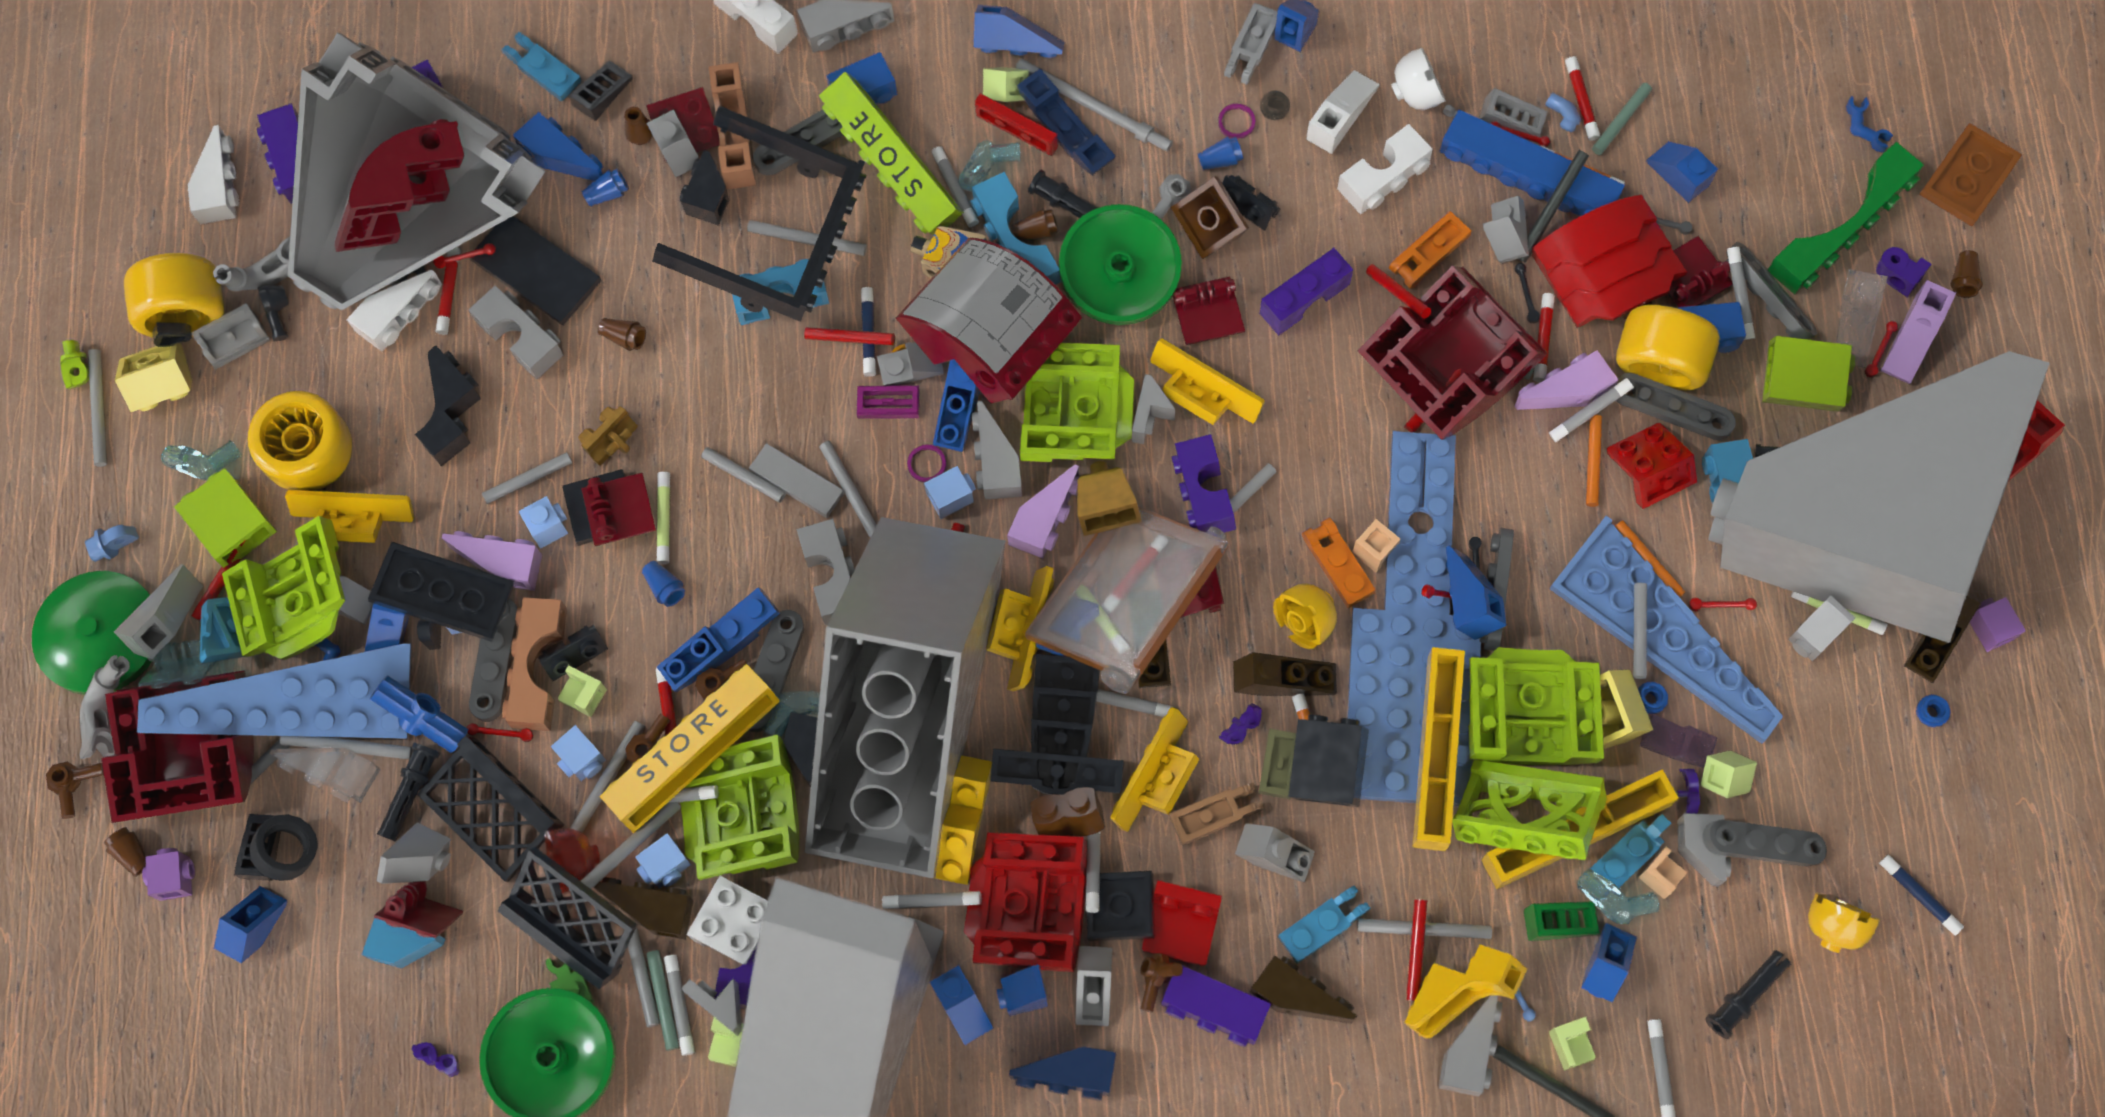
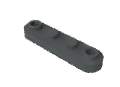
M821 110L784 131V133L822 148L843 136L840 131L843 126L837 118L832 120L824 110ZM763 145L758 146L753 154V161L757 171L769 176L777 174L799 161ZM769 159L774 160L772 164H765Z
M1736 242L1732 247H1740L1748 289L1764 300L1769 314L1781 320L1786 326L1785 331L1789 337L1807 340L1815 337L1817 329L1751 250L1742 243Z
M1625 373L1617 378V384L1627 378L1634 387L1631 389L1633 395L1624 394L1616 400L1623 406L1713 440L1727 438L1735 428V417L1727 408L1634 373ZM1718 422L1722 429L1714 428L1712 423Z
M1500 528L1498 534L1493 533L1490 552H1495L1494 563H1489L1487 579L1489 582H1492L1493 587L1503 597L1505 609L1514 530ZM1503 628L1479 639V642L1484 643L1485 650L1495 651L1500 646Z
M510 598L493 641L490 642L480 638L469 699V709L478 720L483 722L493 721L501 715L506 696L507 673L512 661L511 645L513 638H516L518 627L516 626V611L518 607ZM484 699H489V705L485 708H481V701Z
M792 610L780 611V614L772 620L754 668V672L770 687L778 699L781 697L804 633L802 618ZM785 621L793 623L789 629H783L781 626ZM777 705L754 724L749 731L761 732L771 724Z
M1717 820L1709 823L1703 831V842L1706 848L1716 855L1809 867L1821 863L1827 854V847L1823 838L1817 833L1730 820ZM1722 832L1726 834V840H1724Z

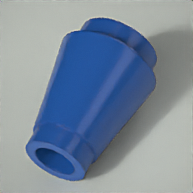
M1227 136L1197 154L1203 171L1238 165V161L1244 160L1237 137L1229 139Z
M618 168L613 171L609 169L586 189L582 190V194L591 207L595 204L624 196V192L628 191L629 187Z
M651 561L643 567L642 574L658 603L671 607L684 597L685 589L683 588V582L659 565L657 561Z

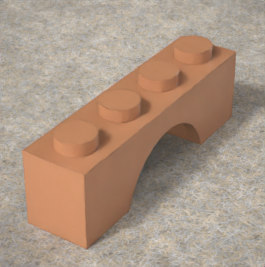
M739 63L709 66L715 111L717 112L718 107L722 106L748 117L744 82ZM718 127L721 173L726 189L756 186L751 140L729 131L724 134L720 132L721 128Z
M523 597L522 607L517 608L516 626H519L518 636L513 638L511 645L514 664L513 669L510 668L507 673V686L510 688L509 699L504 700L502 708L503 718L506 719L505 721L512 729L527 728L537 731H551L555 700L548 692L536 685L534 665L544 648L556 641L562 640L564 637L567 608L561 600Z

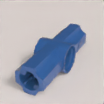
M388 675L384 677L370 697V700L396 716L399 725L407 733L414 736L423 734L450 753L457 749V744L469 730L443 713L439 703L432 696L425 693H418L416 695Z

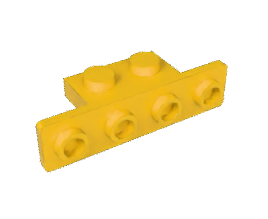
M1163 338L1157 341L1150 362L1172 375L1162 389L1167 398L1212 425L1217 422L1227 409L1250 423L1256 422L1265 403L1263 398Z
M287 490L285 494L291 516L312 518L322 516L332 520L337 541L375 543L383 521L413 522L415 517L411 499L406 495Z
M1046 566L1035 571L1029 597L1006 588L999 592L986 651L1014 660L1007 690L1014 692L1023 689L1031 680L1032 668L1030 666L1032 657L1038 648L1035 642L1026 639L1024 633L1046 603L1047 596L1052 591L1054 585L1052 567Z
M1170 707L1166 716L1160 721L1157 733L1152 742L1145 748L1141 762L1136 771L1131 774L1125 791L1113 807L1110 819L1123 831H1129L1143 805L1169 815L1199 761V758L1194 753L1176 747L1180 736L1188 724V720L1177 708Z

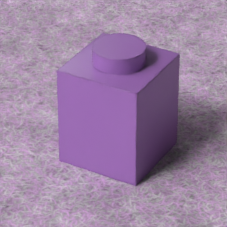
M2006 597L1994 602L1993 598L1982 601L1970 621L1986 652L2017 639L2026 631Z

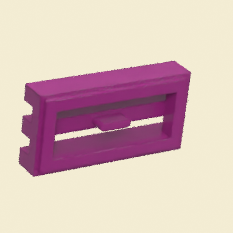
M857 386V419L919 418V386ZM912 395V399H864V396ZM863 407H912V408H863Z

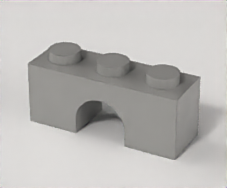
M494 286L468 311L474 321L495 341L506 332H521L519 340L510 348V351L516 361L537 380L563 356L559 347L561 341L550 329L546 331L538 326L540 321L530 310L527 309L523 312L518 307L519 301L508 290L503 293Z
M833 519L796 529L808 568L824 564L834 569L833 576L828 582L813 587L825 625H828L851 578L850 576L855 570L851 556L844 557L842 547L847 546V541L843 528L836 529Z

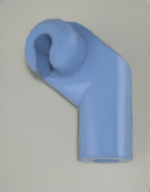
M1552 92L1545 106L1562 114L1564 117L1560 123L1562 129L1574 132L1577 124L1580 125L1581 121L1575 105Z

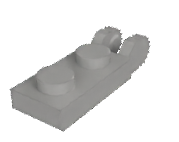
M1254 2L1231 50V57L1227 63L1224 76L1231 78L1240 59L1248 62L1246 69L1242 73L1241 82L1244 84L1249 83L1255 67L1259 66L1275 32L1278 11Z

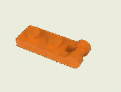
M1449 211L1393 260L1389 269L1395 275L1399 274L1405 279L1404 284L1409 289H1412L1424 276L1471 236L1472 231ZM1411 260L1418 265L1415 270H1412L1407 265Z
M1330 517L1322 521L1321 526L1314 530L1309 528L1302 532L1305 543L1347 608L1375 594V587L1343 540L1337 526ZM1328 537L1331 544L1323 548L1319 541Z

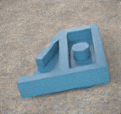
M228 597L206 600L201 609V663L244 657L241 653Z

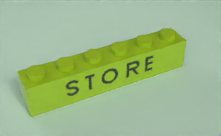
M844 72L819 95L820 99L824 102L822 106L824 112L832 120L837 118L843 126L840 129L841 133L849 142L853 143L855 141L861 148L858 152L861 158L868 165H875L879 170L877 174L879 180L887 188L892 186L898 194L895 197L896 201L905 211L909 209L917 217L913 220L914 223L924 234L929 232L934 235L937 227H949L964 213L854 76Z

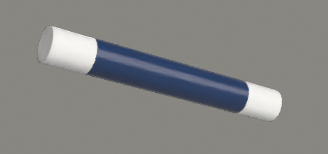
M863 287L861 289L862 331L874 332L873 288ZM863 343L864 376L876 375L875 344Z
M1889 854L1879 862L1890 875L1953 935L1958 934L1964 928V925Z

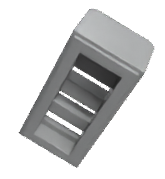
M1493 88L1484 100L1479 119L1488 123L1498 122L1502 126L1540 137L1548 111ZM1506 109L1511 110L1509 116L1505 115ZM1518 113H1522L1520 121L1516 119ZM1530 116L1534 117L1532 126L1527 124Z

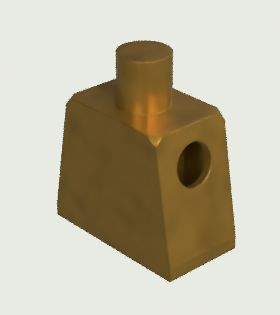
M1104 461L1092 463L1089 467L1090 474L1080 476L1078 479L1077 514L1083 535L1088 536L1142 522L1137 500L1122 469L1119 467L1109 469L1108 464Z

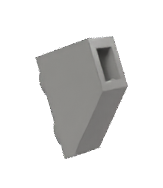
M1683 814L1677 820L1678 853L1712 886H1721L1727 881V877L1731 875L1730 857L1710 852L1703 842V831L1709 823L1724 820V815ZM1722 832V836L1724 840H1726L1727 836L1724 832Z
M1246 823L1235 852L1236 855L1257 867L1301 882L1306 880L1315 853L1312 849L1275 827Z

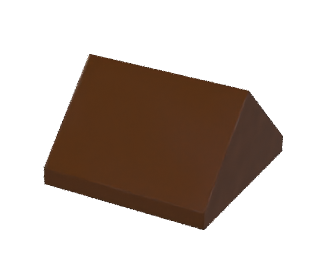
M1218 176L1213 177L1171 207L1202 259L1241 237L1249 229V226Z

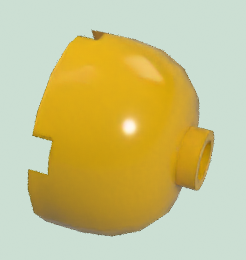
M1305 583L1292 586L1282 592L1273 602V612L1280 628L1286 625L1294 633L1287 637L1302 648L1313 649L1317 645L1322 644L1331 635L1337 623V613L1333 598L1328 592L1315 585Z
M1815 893L1810 905L1808 920L1812 932L1822 939L1820 943L1822 947L1840 953L1841 948L1854 950L1863 947L1870 941L1880 921L1878 917H1871V913L1837 898L1832 902L1826 899V894Z

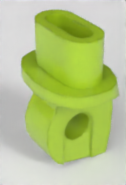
M63 341L64 355H61L60 358L61 374L66 389H73L89 381V367L84 361L87 355L80 351L78 341ZM78 368L80 373L78 376H75L74 370Z

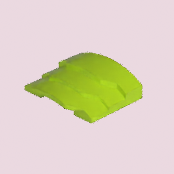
M1061 343L1026 384L1024 421L1021 430V461L1052 462V459L1083 460V458L1115 459V449L1132 438L1134 379L1119 365L1120 345Z
M318 516L297 528L295 533L298 545L264 565L245 559L222 573L242 656L250 657L265 652L286 660L313 647L334 632L339 609L345 602V596L339 577L341 570L336 555L339 545L332 520Z
M1498 647L1488 658L1471 657L1469 659L1471 690L1469 692V758L1523 765L1599 763L1604 759L1599 663L1575 662L1563 650H1530Z
M778 735L730 746L685 787L694 788L717 785L719 796L715 799L680 802L684 829L685 857L696 864L697 879L703 880L729 873L737 874L762 867L767 870L798 862L799 822L795 788L786 747L783 744L784 741Z

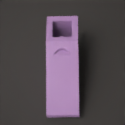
M1929 280L1924 283L1909 308L1881 372L1905 383H1911L1947 315L1956 295L1955 292Z
M1598 350L1590 355L1583 353L1574 358L1570 363L1571 365L1563 370L1556 368L1544 377L1545 380L1537 385L1532 382L1524 386L1518 392L1519 396L1514 406L1517 410L1587 406L1617 384L1618 379Z
M1073 465L1019 508L1007 535L1008 545L1042 559L1047 550H1053L1058 538V533H1055L1059 522L1065 523L1071 506L1067 505L1071 495H1077L1078 479L1080 478L1078 465Z
M455 531L453 535L442 534V539L449 548L481 571L514 581V588L535 591L542 554L533 542L523 539H516L515 543L505 542L502 538L492 535H486L484 539L474 538L471 534L461 531Z

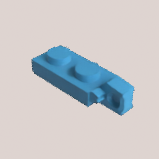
M1661 814L1650 826L1644 820L1639 825L1636 824L1589 871L1613 894L1660 849V846L1665 841L1659 835L1672 823Z

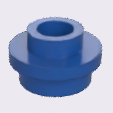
M1646 682L1638 688L1647 714H1657L1666 707L1668 694L1662 685L1656 682ZM1646 695H1654L1656 703L1647 702Z
M1927 695L1918 702L1916 714L1924 725L1939 727L1948 721L1950 707L1944 698L1937 695ZM1928 707H1933L1937 711L1936 717L1928 713Z

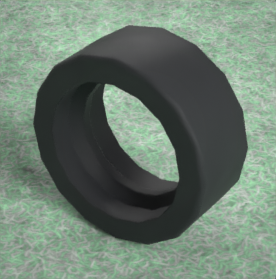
M289 814L275 815L265 820L253 836L250 845L251 861L256 869L267 878L278 881L292 880L302 875L314 860L318 848L317 837L312 827L300 817ZM283 831L292 834L303 846L302 857L297 862L291 864L276 862L267 854L264 848L266 838L273 832Z

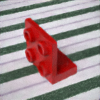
M1656 423L1607 447V454L1633 479L1636 503L1642 509L1697 483L1694 454L1661 423Z
M1157 880L1154 892L1155 938L1144 939L1142 951L1151 954L1161 953L1171 959L1206 966L1222 896Z

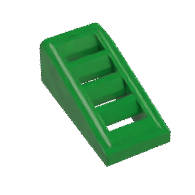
M1594 901L1533 903L1524 909L1529 941L1596 936L1600 934ZM1578 911L1583 913L1585 928H1580ZM1565 912L1569 913L1571 928H1567ZM1551 913H1555L1557 929L1553 927Z

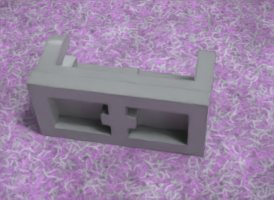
M247 303L192 332L194 339L203 349V355L215 370L270 341L259 318Z

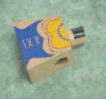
M939 226L931 240L916 235L911 244L910 251L923 256L921 262L923 273L927 277L932 278L966 239L973 237L986 240V236Z

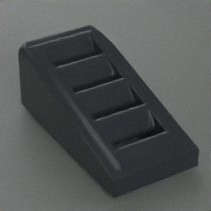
M609 60L577 87L569 98L575 108L596 121L631 82L633 77ZM610 72H613L614 74L619 76L620 79L615 81L608 75L610 74ZM603 80H605L612 86L607 88L601 83L603 82ZM596 88H598L603 93L601 95L597 94L595 92ZM591 96L595 100L591 102L588 100V97Z
M249 814L235 866L234 875L238 878L273 881V879L267 878L260 873L256 867L250 866V845L257 831V824H263L265 820L275 815ZM281 831L271 833L268 836L267 843H264L267 854L275 861L277 859Z

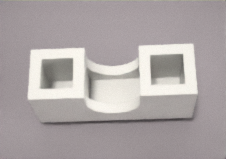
M713 0L717 7L734 20L740 15L744 17L754 28L757 38L778 54L798 34L794 16L774 0Z
M1408 124L1386 140L1383 155L1391 163L1389 168L1375 169L1362 158L1340 175L1337 189L1360 214L1369 208L1373 210L1383 202L1387 194L1391 191L1394 193L1398 192L1405 186L1408 178L1414 174H1422L1430 166L1433 149Z

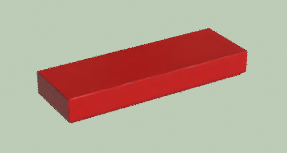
M981 93L976 98L975 110L977 117L1053 156L1058 148L1056 133Z

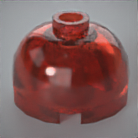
M558 828L545 833L546 855L581 881L594 869V864L600 863L597 845H591L587 836L581 831L572 828ZM558 882L562 894L570 893L567 885L563 882Z

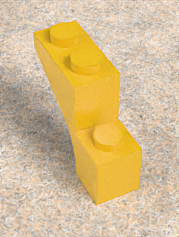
M961 755L953 778L950 805L942 824L935 879L968 885L981 817L990 788L992 761Z
M1481 944L1475 955L1471 958L1465 974L1433 963L1429 973L1423 980L1422 987L1414 1004L1411 1005L1408 1011V1016L1404 1023L1419 1036L1427 1039L1432 1038L1470 1005L1483 997L1499 995L1514 999L1528 969L1513 955Z

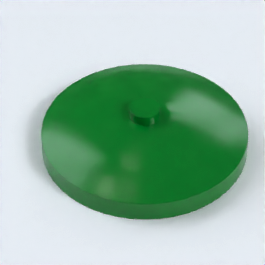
M1125 204L1099 207L1083 215L1067 232L1059 255L1060 280L1070 301L1090 318L1112 325L1138 323L1161 311L1171 300L1177 289L1182 266L1180 248L1169 227L1153 213L1140 207Z
M113 571L83 573L59 585L41 605L32 628V649L36 662L42 672L60 687L73 693L85 695L96 670L104 667L112 656H117V659L119 656H123L128 660L130 666L128 671L120 678L119 685L114 691L122 689L135 681L149 667L153 659L134 654L114 631L151 594L134 579Z
M557 988L536 989L509 1001L491 1020L481 1043L479 1054L480 1073L490 1098L503 1112L511 1117H580L600 1100L608 1088L615 1069L616 1045L607 1019L592 1002L568 990Z

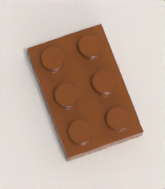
M1969 123L1919 195L1973 227L2023 154Z

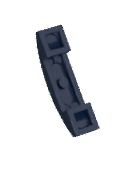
M1041 68L1017 85L1020 94L1041 124L1057 134V143L1089 174L1093 176L1116 158V155L1097 134L1094 136L1059 96V89Z

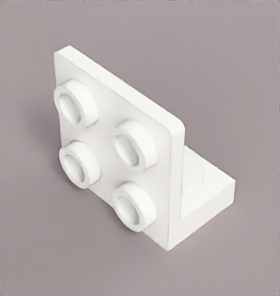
M719 876L687 935L696 943L702 946L707 945L745 965L758 944L761 922L768 901Z

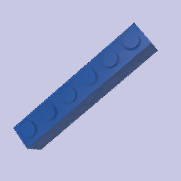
M1462 110L1457 111L1443 137L1440 153H1443L1451 161H1460L1471 166L1480 174L1493 176L1506 186L1517 187L1527 192L1532 198L1543 199L1547 202L1572 162L1563 156ZM1583 166L1558 209L1582 216L1598 207L1619 200L1625 185Z

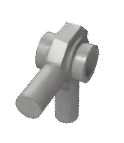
M1179 174L1168 175L1159 187L1161 200L1152 213L1162 220L1171 206L1191 193L1190 182Z

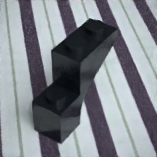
M435 345L428 352L435 408L430 420L415 436L442 467L470 444L465 436L468 429L458 417L481 398L475 390L479 385L468 372L462 375L457 369L460 364L449 351L443 353Z

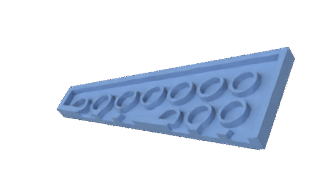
M1605 516L1551 585L1550 590L1633 650L1634 584L1646 583L1647 661L1758 742L1764 743L1783 718V715L1759 688H1755L1747 679L1736 661L1733 662L1719 647L1720 643L1715 637L1712 638L1699 624L1700 620L1670 586L1667 587L1653 571V566L1647 560L1644 561L1632 547V542L1627 537L1624 538L1612 524V519Z
M399 644L141 699L138 702L137 733L407 739L408 733L399 725L398 718L370 700V697L387 675L410 690L411 644Z

